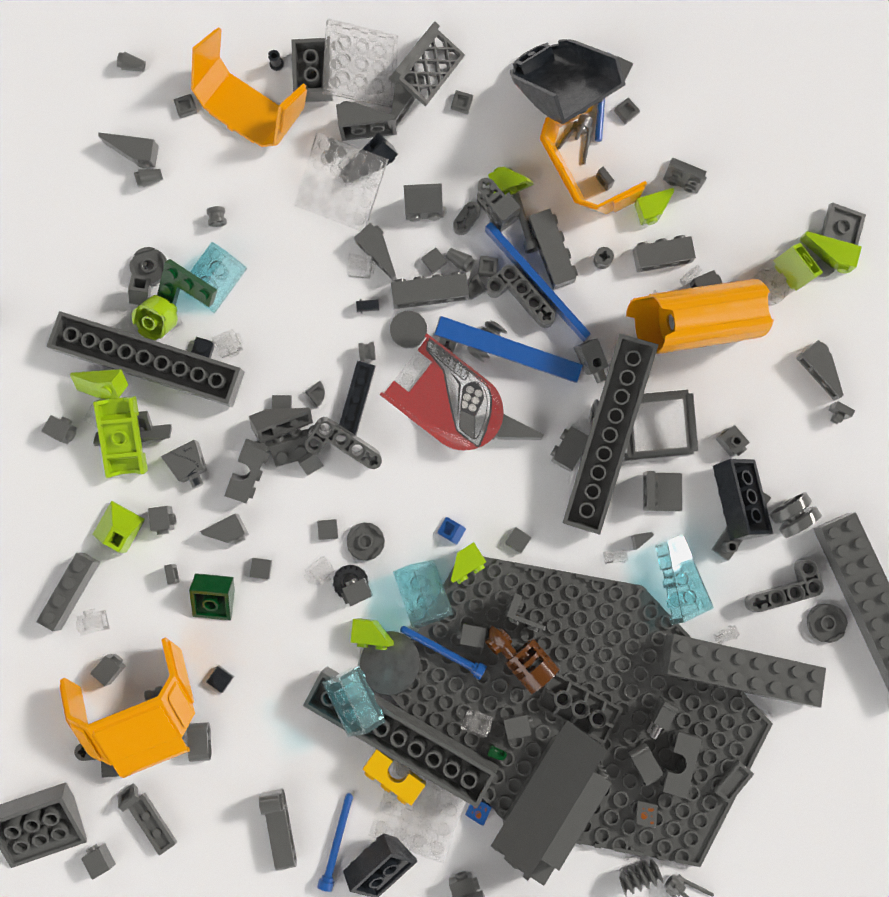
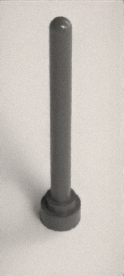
M519 192L514 193L512 197L521 207L519 220L525 237L523 245L525 253L536 252L540 249L538 241L532 237Z

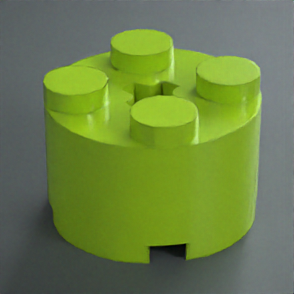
M153 295L133 310L132 323L133 325L136 324L138 333L144 338L151 340L161 339L176 326L178 309L166 299Z

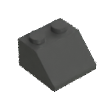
M442 183L403 185L406 220L417 222L421 219L436 221L439 218H443Z

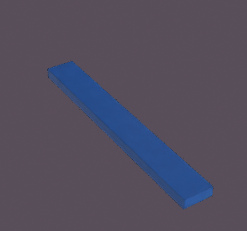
M492 222L488 223L485 226L486 234L575 334L585 342L591 335L588 329Z
M443 316L439 317L434 333L436 336L574 383L578 382L583 366L574 361Z

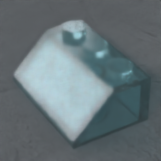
M211 242L190 272L217 289L213 305L208 307L185 291L183 292L215 314L247 267L229 252Z
M435 560L410 564L393 571L413 628L419 629L454 615Z
M359 666L348 669L322 682L348 737L367 734L386 722L382 709L376 703L374 692L366 682L365 673Z

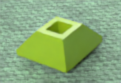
M111 501L92 535L119 553H127L145 518Z

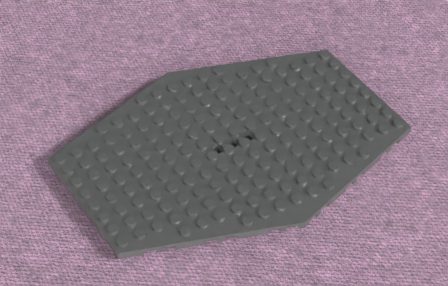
M484 557L486 563L483 564L485 566L484 569L476 574L474 571L468 573V579L458 584L457 581L454 583L451 581L453 566L417 633L474 664L476 662L480 664L481 662L487 668L481 679L478 680L473 677L474 674L470 673L469 669L413 640L419 653V671L414 682L406 690L390 695L405 712L499 766L483 799L502 819L552 737L556 739L568 720L607 749L600 763L603 765L606 773L609 774L608 778L612 782L576 844L590 845L595 848H606L616 852L643 857L648 856L659 860H669L680 864L701 867L734 802L733 800L729 805L712 789L737 759L748 769H751L773 723L743 692L660 674L666 635L677 634L690 637V635L642 585ZM512 593L523 596L521 600L524 601L521 612H517L516 615L545 626V631L540 629L538 633L526 628V623L521 622L520 625H517L507 620L508 616L504 614ZM463 623L487 627L485 641L489 638L491 626L497 629L502 628L511 638V646L515 651L527 641L534 639L560 670L541 689L530 694L505 664L507 659L501 652L498 655L494 654L486 642H484V648L460 644V639H457L458 628L463 627ZM560 694H566V702L558 703L557 697ZM662 696L673 702L679 710L668 730L662 728L657 739H653L650 733L647 732L652 722L649 714L658 697ZM579 703L584 704L583 712L576 713L575 706ZM526 712L528 717H532L534 729H530L531 735L508 740L503 717ZM596 713L602 715V719L598 723L592 721L593 715ZM674 729L697 735L702 739L701 742L703 743L702 752L698 754L696 760L698 763L697 771L692 775L691 779L693 783L690 794H687L686 799L663 792L659 788L661 779L646 786L627 752L645 742L663 772L664 768L675 770L682 763L681 754L669 749ZM489 745L506 751L508 753L506 759L502 761L488 756L487 750ZM637 800L658 805L656 828L635 824L634 816Z

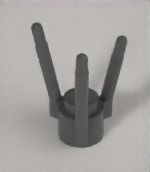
M585 114L580 115L578 120L574 121L573 126L562 139L557 149H561L575 129L577 132L575 140H578L580 135L587 133L582 164H585L590 137L593 131V127H591L593 119Z
M672 874L664 885L666 892L671 897H689L684 892L686 889L684 883L711 897L714 896V893L685 879L680 874L677 876Z

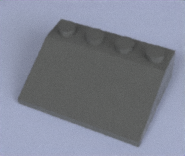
M66 782L0 805V851L11 868L87 842L75 797Z

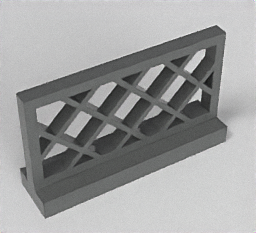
M435 21L389 77L390 81L394 84L397 81L425 107L465 56L458 47L438 30L440 25ZM436 37L443 43V47H436ZM425 51H432L434 59H426ZM437 51L444 52L445 60L438 59ZM449 52H453L459 58L457 60H450ZM415 63H422L424 72L416 71ZM427 64H435L436 72H429ZM439 64H446L448 72H440ZM413 76L414 84H409L404 77ZM417 76H425L426 84H419ZM429 76H437L438 85L431 84ZM420 89H427V99L420 94Z

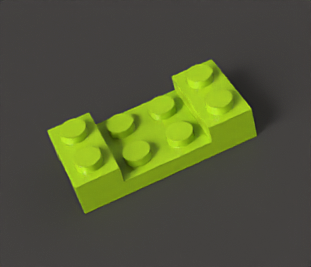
M136 396L94 401L93 405L106 478L121 474H145L148 471L146 454L142 449Z

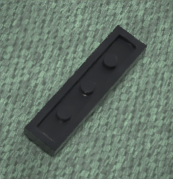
M361 361L356 363L339 425L356 436L376 365Z

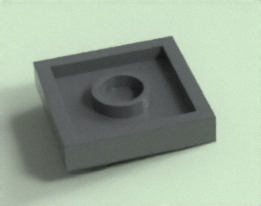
M832 202L828 205L821 235L858 245L866 214Z

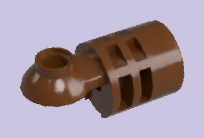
M490 627L489 638L485 641L487 646L494 654L498 655L501 652L506 657L505 664L530 694L541 689L560 670L534 639L527 641L515 651L511 646V638L502 628Z

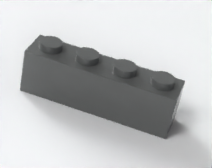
M547 209L530 215L528 224L533 237L538 241L540 248L538 251L553 290L575 283L578 272L575 265L572 266L570 262L571 253L564 246L565 238L563 232L558 230L556 214H552L551 209Z
M453 272L447 276L435 274L431 278L418 276L414 277L413 280L407 281L401 278L391 282L394 309L469 300L466 273L462 274V272Z
M76 553L36 622L51 631L62 630L98 568L100 561L86 553Z

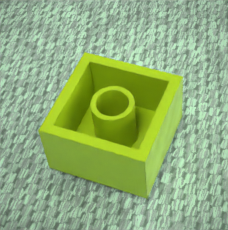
M801 243L790 247L773 260L775 262V269L780 274L783 273L787 279V285L791 289H795V291L806 286L823 273Z

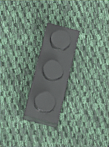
M143 793L140 795L139 800L128 809L160 856L174 846L177 840L147 794Z

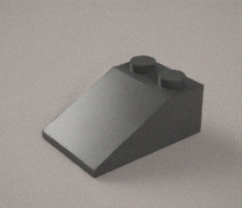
M344 101L336 104L338 127L342 141L373 138L377 133H380L382 136L397 135L394 115L356 102Z

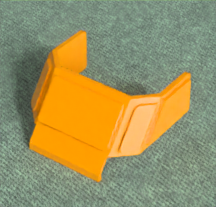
M166 637L162 638L161 641L169 670V677L159 695L88 724L81 687L66 678L60 679L59 686L66 722L87 754L98 761H102L110 766L113 765L121 778L190 751L182 737L195 715L194 698L182 650Z

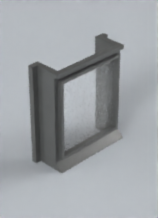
M688 389L643 394L627 446V453L624 456L625 461L694 454V451H698L694 394L689 393Z

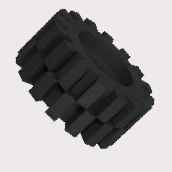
M346 565L336 571L332 584L335 593L339 597H342L343 580L347 575L356 576L358 581L366 578L369 584L368 576L362 568L356 565Z

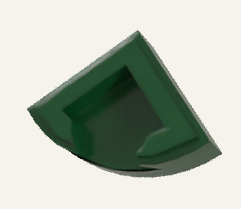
M489 745L487 750L488 756L502 761L506 759L508 754L506 751L493 745Z

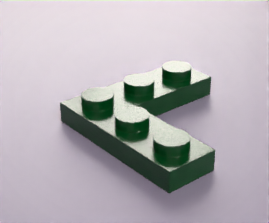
M168 259L165 262L157 296L166 299L176 306L180 289H182L208 307L213 305L217 293L216 288L173 260Z

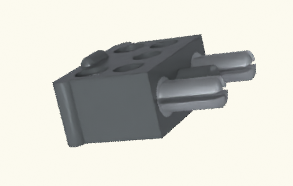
M662 696L658 697L649 714L652 722L647 732L650 733L653 739H657L662 728L668 730L679 710L673 702Z

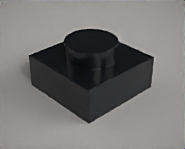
M196 336L191 352L211 358L216 343Z
M218 665L206 682L220 693H223L235 676Z

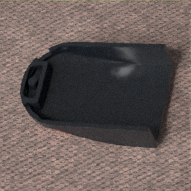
M571 39L558 40V44L549 45L547 42L530 49L513 63L514 68L510 70L513 83L543 114L561 124H565L577 115L585 113L588 108L601 103L604 98L626 85L618 56Z

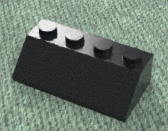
M728 459L713 465L714 477L730 541L746 540L774 534L755 459Z

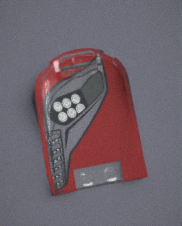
M426 333L425 341L388 389L379 395L445 446L463 451L480 448L490 442L501 427L504 414L501 396L490 381Z

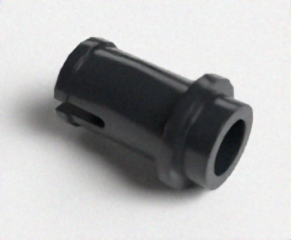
M271 50L268 53L269 65L272 70L280 71L284 67V61L277 50Z
M360 299V301H356L357 312L363 314L366 311H379V299Z

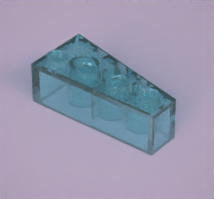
M683 535L670 538L655 545L659 567L663 571L664 580L662 582L663 587L667 591L668 600L666 602L667 607L671 611V625L684 623L713 609L714 606Z

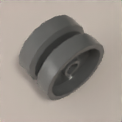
M807 492L790 498L769 514L775 524L783 523L779 530L784 538L800 533L822 517L817 507L807 508L812 502Z

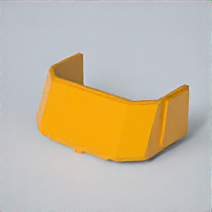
M218 27L192 48L191 90L202 107L210 115L227 125V129L230 131H236L253 144L256 143L261 147L277 146L304 110L307 94L306 85L303 83L280 105L276 104L228 71L220 58L222 29Z
M593 106L588 108V110L582 114L586 115L593 110ZM582 114L577 115L565 124L546 117L540 141L576 204L608 214L612 211L617 212L635 203L637 198L641 197L647 185L646 181L598 205L586 201L555 145L559 128L578 119Z

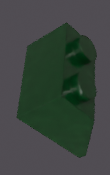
M195 573L189 589L192 617L231 621L235 593L234 577Z

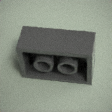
M329 38L291 39L293 92L304 83L307 89L305 102L333 101L332 60Z

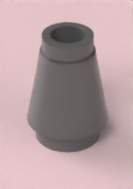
M125 51L123 53L119 52L117 67L121 68V70L144 72L146 61Z
M138 169L137 172H134L138 187L143 186L145 188L163 180L160 169Z
M450 248L446 254V258L461 272H469L474 265L475 260L472 258V255Z

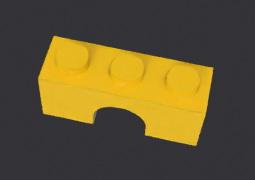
M375 749L362 769L365 771V776L373 781L376 779L381 783L380 786L388 793L391 791L397 795L396 798L404 805L408 803L412 806L426 786V781L411 770L401 779L392 777L389 773V766L393 759Z

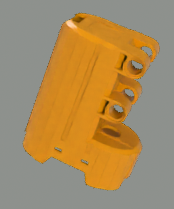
M758 279L649 294L648 296L633 298L626 311V317L635 318L637 338L659 344L656 354L762 338L768 334L774 322L768 305V294L771 292ZM670 314L673 316L674 319L673 330L671 329L669 323Z

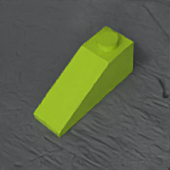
M806 231L800 237V241L831 268L837 269L838 272L850 273L857 268L862 246Z
M122 369L73 372L70 374L77 391L100 399L119 398L128 386Z

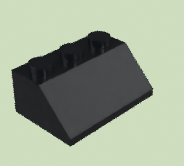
M383 833L368 848L364 849L355 860L350 862L343 870L350 892L368 897H380L418 861L397 837Z

